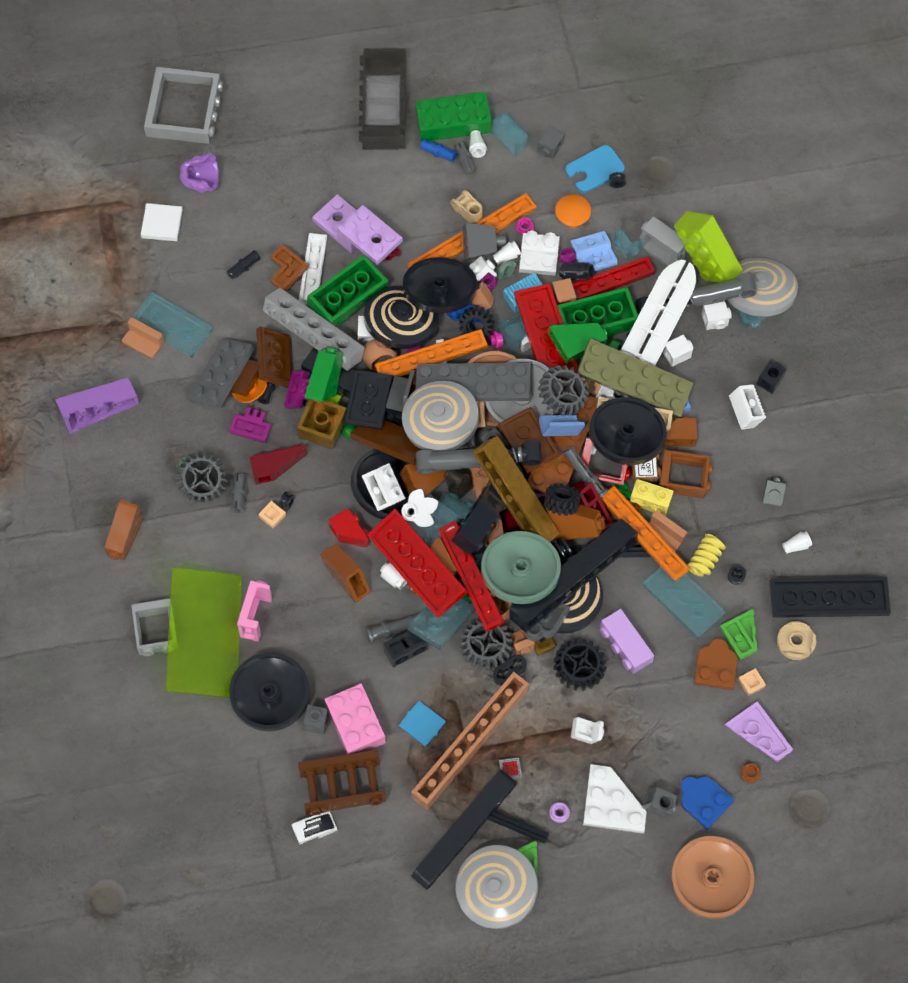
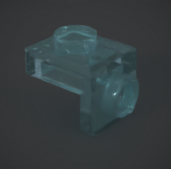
M621 229L615 233L614 245L626 258L630 255L635 256L640 252L642 241L639 239L631 243Z
M735 308L744 329L749 326L754 329L762 325L761 321L766 319L765 316L749 315Z

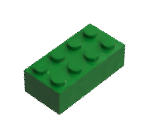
M486 91L415 101V113L421 142L424 139L436 141L470 136V133L474 130L480 131L481 134L491 133L492 121Z
M363 255L307 296L306 306L337 327L362 309L374 293L386 288L388 280Z
M628 287L557 305L563 325L599 323L600 327L606 330L608 337L631 331L638 318Z

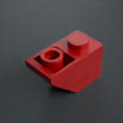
M348 508L328 519L329 528L339 542L365 548L369 546L367 530L360 527L357 515L351 513Z

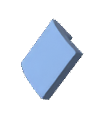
M605 231L570 240L572 249L577 255V262L593 264L594 272L618 265L617 258L611 249V242Z

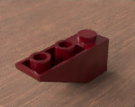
M306 444L293 445L287 449H275L265 454L257 453L249 457L255 485L275 481L307 455Z

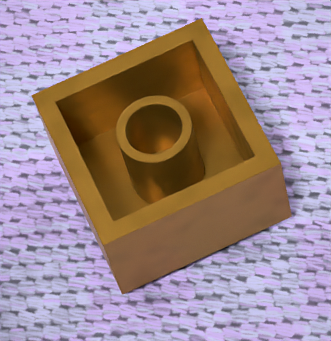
M309 399L297 426L298 437L334 449L345 424L346 407L328 401L320 402Z

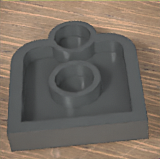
M565 604L558 606L529 631L524 632L526 638L531 641H538L543 637H553L568 615L570 607Z

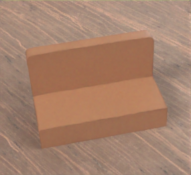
M131 317L127 322L129 330L123 337L122 343L153 359L165 343L163 334Z
M658 510L653 513L649 522L674 552L686 539L688 532Z

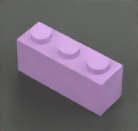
M621 609L601 620L600 632L605 639H609L612 650L615 654L621 656L623 659L622 663L627 670H631L634 674L653 662L654 654Z

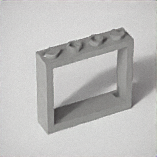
M156 67L144 124L146 137L210 144L211 136L215 132L213 123L217 122L218 112L216 108L220 106L221 98L219 92L223 91V81L220 80V74ZM165 81L212 86L204 129L156 124Z

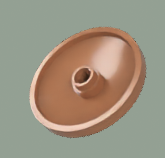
M704 836L692 840L679 851L672 866L671 882L677 899L688 911L702 918L721 919L735 914L747 903L754 887V870L749 857L736 843L723 837Z

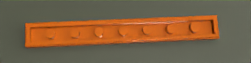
M525 193L475 224L494 226L495 233L536 210L537 206L528 194ZM462 231L406 264L407 269L424 259L434 257L454 259L464 253Z

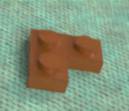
M282 244L270 256L271 260L281 267L270 281L274 286L286 292L309 266Z

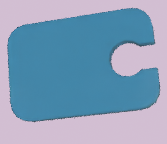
M604 145L569 163L566 166L565 172L569 178L574 177L578 172L585 173L587 178L584 181L575 183V186L580 192L587 193L610 181V174L614 172L623 173L625 166L610 146Z

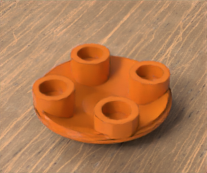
M575 194L566 195L557 202L555 216L563 224L575 229L588 221L591 216V206L582 196Z

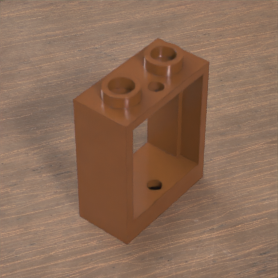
M664 450L659 486L673 490V494L704 498L705 493L709 492L711 481L707 480L708 475L712 473L713 466L712 463H709L710 456ZM670 464L703 467L701 486L693 487L668 483Z

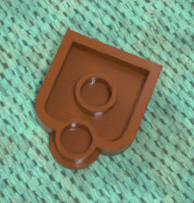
M714 639L709 646L699 650L694 679L695 685L727 690L734 689L737 655L734 651L729 650L725 640Z

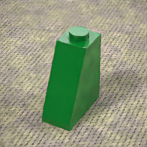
M599 323L552 325L548 331L549 337L566 365L583 356L590 338L606 344L608 339L606 330L603 327L601 328Z
M326 346V348L318 351L305 398L324 402L337 396L343 356L342 351H338L333 346Z

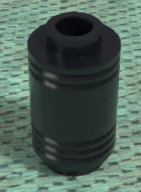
M589 262L563 263L559 268V276L562 277V280L570 278L571 281H589L594 277V266Z

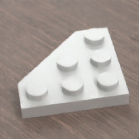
M590 765L583 825L644 833L646 810L642 808V805L611 767Z

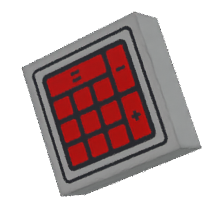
M519 758L499 760L500 770H504L515 780L522 779Z

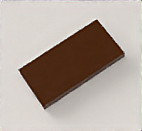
M384 420L382 430L357 427L350 433V439L412 465L416 464L415 453L422 450L409 440L403 427Z

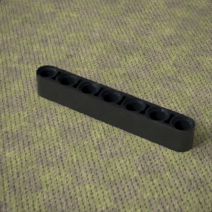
M501 769L424 858L411 877L424 889L428 890L507 798L518 782Z

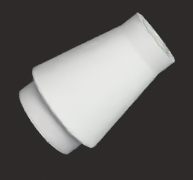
M474 130L470 133L469 152L473 157L479 158L485 155L487 147L480 131Z
M513 241L511 243L508 242L492 256L498 265L518 258L521 252Z
M807 531L803 533L799 532L788 541L782 543L785 553L788 554L809 549L812 546V541Z

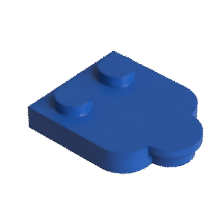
M687 777L681 783V791L684 794L681 799L682 808L706 830L716 822L735 800L709 777H701L698 780L694 777Z

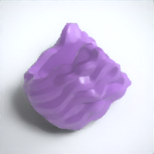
M210 152L208 154L204 153L201 156H194L181 165L180 179L187 188L204 193L206 191L211 192L218 187V163L216 162V157Z

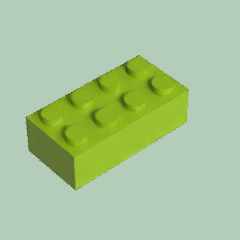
M686 211L676 222L674 228L677 231V235L685 245V250L690 254L692 262L698 268L702 279L718 283L735 279L743 271L713 215Z

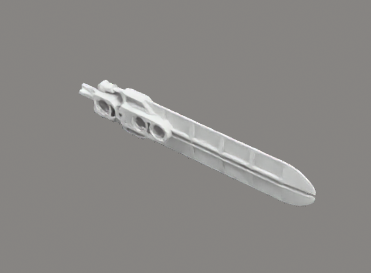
M686 260L676 261L662 271L621 352L635 358L637 357L639 360L653 366L656 365L695 288L696 274L693 264L689 262L679 283H676V280ZM673 287H675L676 289L672 294L667 306H663L670 291ZM662 310L664 312L653 331L651 328ZM648 334H650L651 337L643 353L639 354V351L643 346ZM602 386L596 398L614 399V394L619 392ZM594 445L592 446L591 450L592 455H594L597 450L594 447Z

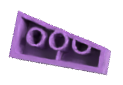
M129 378L119 379L115 382L55 399L69 434L139 404Z

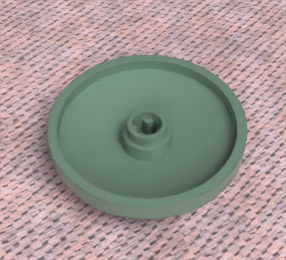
M526 531L509 532L497 537L486 548L481 564L482 577L488 589L500 599L515 604H528L545 598L556 587L561 571L560 558L554 546L542 536Z

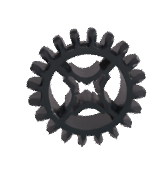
M576 638L574 644L569 640L567 641V646L562 644L560 647L561 651H556L557 657L553 660L555 663L553 670L557 671L556 678L562 677L560 679L561 684L567 682V689L571 685L574 686L575 691H577L578 686L581 687L582 691H585L586 685L592 689L593 683L598 685L599 679L604 678L602 672H606L607 667L604 665L607 660L603 658L604 652H598L600 649L599 645L593 648V641L586 644V639L584 638L582 643H579V640ZM574 652H582L580 655L572 654ZM588 655L593 658L596 668L592 667V664L588 662ZM583 660V666L581 665V667H578V669L576 670L577 664L579 662H582ZM564 661L567 662L570 667H572L573 670L571 674L566 670L564 666ZM580 674L589 675L587 677L582 678L578 677Z

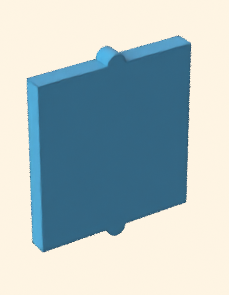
M418 701L411 711H407V716L398 727L427 747L431 740L438 736V732L445 725L446 721Z

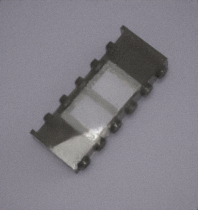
M363 48V55H360V66H363V70H360V81H363V85L359 86V94L363 96V100H359V111H362V116H359V127H362V131H359V142H362L363 150L406 149V48Z

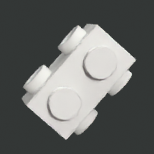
M390 464L362 475L378 511L405 499Z

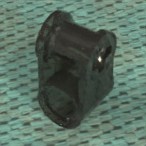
M459 469L446 470L444 478L448 491L459 501L473 489L470 476L463 474Z

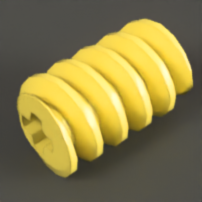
M705 534V538L702 539L698 550L695 551L694 556L690 560L691 562L687 565L690 568V572L700 577H703L704 574L710 575L711 571L708 568L714 569L715 565L712 562H718L719 559L716 556L722 555L720 550H725V545L717 537Z

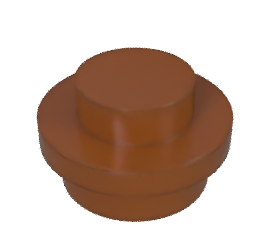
M747 763L741 768L740 775L745 782L755 783L759 780L761 771L756 764Z

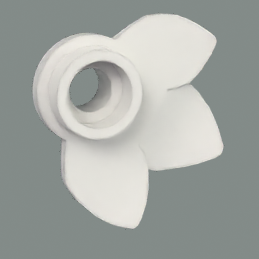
M418 489L409 495L408 503L402 507L401 513L405 520L414 521L420 527H429L434 524L430 514L435 512L439 502L433 498H424L423 490ZM411 508L414 509L413 515L409 514V510Z

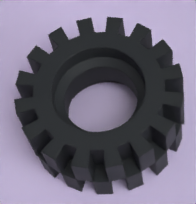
M475 306L474 309L470 307L460 319L459 330L463 331L462 335L476 331L470 325V320L474 318L479 319L483 322L482 332L486 340L494 329L495 320H492L493 315H489L490 311L488 309L486 312L483 311L485 307H481V309H479V306Z
M557 483L553 486L550 485L546 489L544 507L548 511L552 510L553 514L557 512L560 516L562 514L568 516V513L573 515L579 508L581 493H579V490H575V487L570 488L568 484L566 486H563V483H560L559 486Z

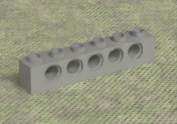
M278 288L265 297L263 311L317 350L324 349L326 346H333L338 351H342L341 367L345 370H350L362 361L365 350L364 346L283 289Z

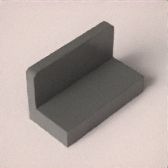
M411 370L409 379L394 376L386 408L403 412L412 387L414 370Z

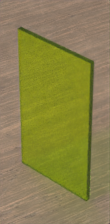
M172 567L165 692L230 698L229 688L231 679L238 669L239 630L237 622L240 616L241 575Z

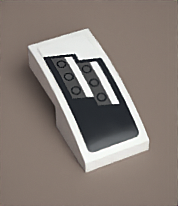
M330 811L291 824L299 844L338 831Z

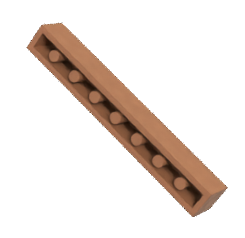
M515 672L510 675L412 790L411 796L413 800L426 810L432 806L529 690V683Z

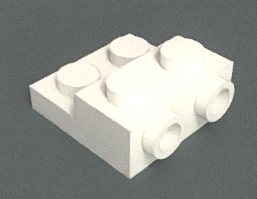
M535 231L523 233L519 272L556 276L559 237L554 233H546L545 235H538Z

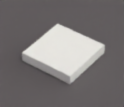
M146 203L141 238L178 241L183 208L181 206Z

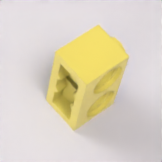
M637 479L631 494L630 503H637L642 509L651 512L658 510L666 516L674 491Z

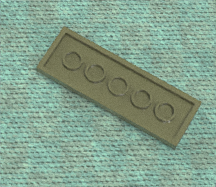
M591 338L587 343L577 372H580L579 376L625 396L642 400L652 407L673 411L672 416L676 418L682 416L693 383Z

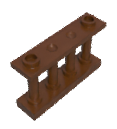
M378 749L298 762L300 778H307L310 802L304 803L306 815L315 816L320 815L322 812L369 804L377 806L382 804V802H386L385 790L378 791L375 773L376 765H380ZM356 769H367L370 793L358 794L355 776ZM345 771L347 772L350 796L338 798L335 773ZM325 774L327 775L330 799L318 801L315 776Z

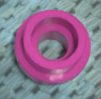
M522 218L516 223V231L520 235L534 230V224L529 218Z
M492 331L488 337L489 345L493 349H499V347L503 346L501 332Z

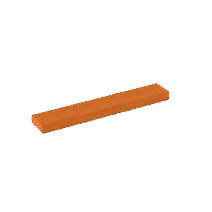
M482 329L376 363L375 368L377 373L392 375L394 379V376L400 377L409 374L411 370H417V364H439L488 348Z
M615 486L611 487L600 498L618 520L622 518L638 532V543L674 582L690 571V568Z

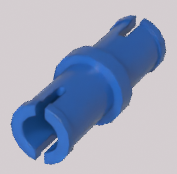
M424 139L421 143L420 149L434 154V157H441L452 163L457 157L456 151L444 147L441 143L436 144L427 139Z

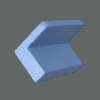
M549 415L539 418L542 436H578L585 427V422H578L577 415Z

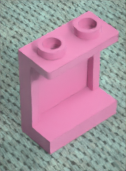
M250 581L237 622L241 638L257 642L260 640L259 622L254 621V617L260 600L272 601L270 586L264 581Z

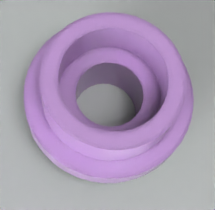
M557 802L551 806L549 814L553 821L562 823L569 818L570 810L566 804ZM561 810L563 815H556V811Z

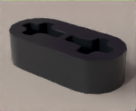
M514 655L506 660L504 664L496 667L493 671L494 683L502 686L513 672L521 675L526 669L525 658L521 655ZM515 661H516L517 663H520V662H521V668H520V669H519V667H515V668L511 669V668L514 666V662H515ZM508 671V673L505 674V679H504V680H503V678H499V679H498V673H499V672H500L501 674H504L505 672Z

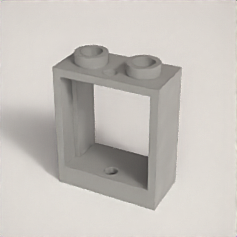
M654 216L650 221H645L641 227L642 233L639 237L641 239L640 248L666 266L685 259L687 251L676 231Z
M171 598L131 605L139 655L152 656L156 652L170 653L174 649H179ZM168 613L172 640L143 645L140 618Z

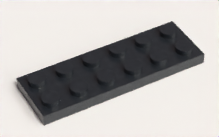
M887 577L770 578L769 581L772 618L889 616L891 614Z

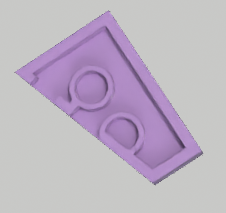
M758 702L725 724L727 728L775 762L780 761L793 752V748Z

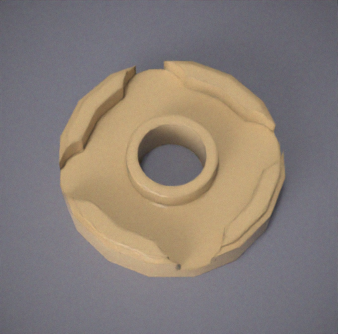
M791 621L779 630L776 638L777 647L786 658L792 660H803L809 657L817 643L814 631L807 624L800 621ZM797 636L802 640V643L796 645L791 641V638Z

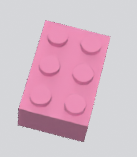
M362 683L325 698V706L328 709L346 754L369 751L386 743L385 735Z

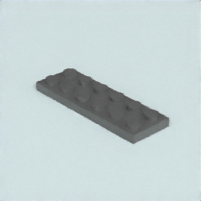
M417 364L416 390L430 382L451 381L465 387L476 401H530L531 364Z

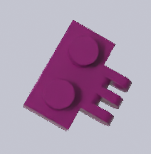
M305 370L292 371L284 404L285 408H302L304 399H308L305 398V394L310 381L309 372Z
M248 406L244 416L234 415L229 429L230 434L266 443L271 430V424L264 422L266 411L262 410L259 417V409L255 408L252 415V407Z

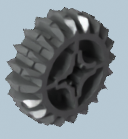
M560 365L555 368L552 367L543 374V378L539 381L540 386L538 390L541 392L539 397L544 398L542 404L548 405L547 410L552 408L553 414H556L558 411L560 415H565V413L569 416L572 413L576 414L584 407L588 400L586 397L589 395V391L586 390L588 384L583 383L585 377L580 378V372L575 373L574 367L569 370L567 365L562 368ZM567 387L565 389V392L562 395H560V393L563 391L562 389Z
M205 451L202 452V457H199L198 452H194V459L189 454L187 455L189 462L182 459L181 462L185 466H177V469L182 470V473H175V476L181 477V480L175 482L176 484L182 483L183 486L179 487L178 490H186L183 494L184 497L191 494L189 501H193L194 497H197V503H200L201 497H204V502L207 503V496L215 500L213 493L220 496L221 492L218 488L225 489L221 481L227 482V478H222L221 475L227 474V471H220L224 464L222 463L219 466L216 464L220 460L218 457L214 461L211 460L213 457L212 453L209 454L208 458H205ZM198 461L209 463L204 470H198L191 464ZM213 468L217 474L215 485L209 480V473ZM187 469L194 476V481L189 487L185 480ZM206 470H208V472L205 474V478L209 484H207L204 481L197 482L196 485H194L197 481L196 478H198L196 477L197 474L195 472L202 474L206 472ZM203 484L211 491L196 493L193 490L198 485Z
M476 619L475 625L469 623V629L465 628L463 630L465 635L460 637L462 641L460 648L463 649L461 654L466 656V662L472 660L471 666L474 667L476 664H479V669L482 670L484 665L489 671L490 665L496 668L498 663L504 664V659L510 658L509 653L513 650L511 647L513 640L509 639L511 632H506L507 626L501 627L500 625L487 632L483 624ZM486 631L485 634L482 636L476 635L480 632ZM492 633H495L502 643L492 637ZM489 637V644L488 646H486V649L484 651V644L485 642H487V638ZM471 645H475L474 647L480 649L481 655L474 652ZM499 651L497 654L487 657L490 652Z

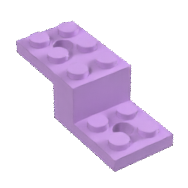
M338 194L312 217L314 223L350 253L359 249L377 265L403 242V238L364 205L356 210ZM339 215L343 217V219L341 221H335L333 220V217ZM378 237L382 241L380 243H373L372 239Z

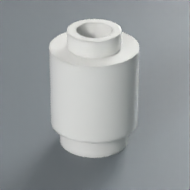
M386 562L380 569V572H382L380 577L394 588L402 589L407 584L406 580L391 563Z

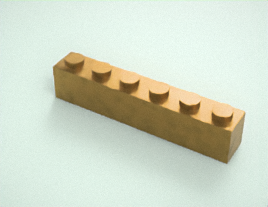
M498 436L485 441L472 451L522 531L540 535L549 542L560 534Z

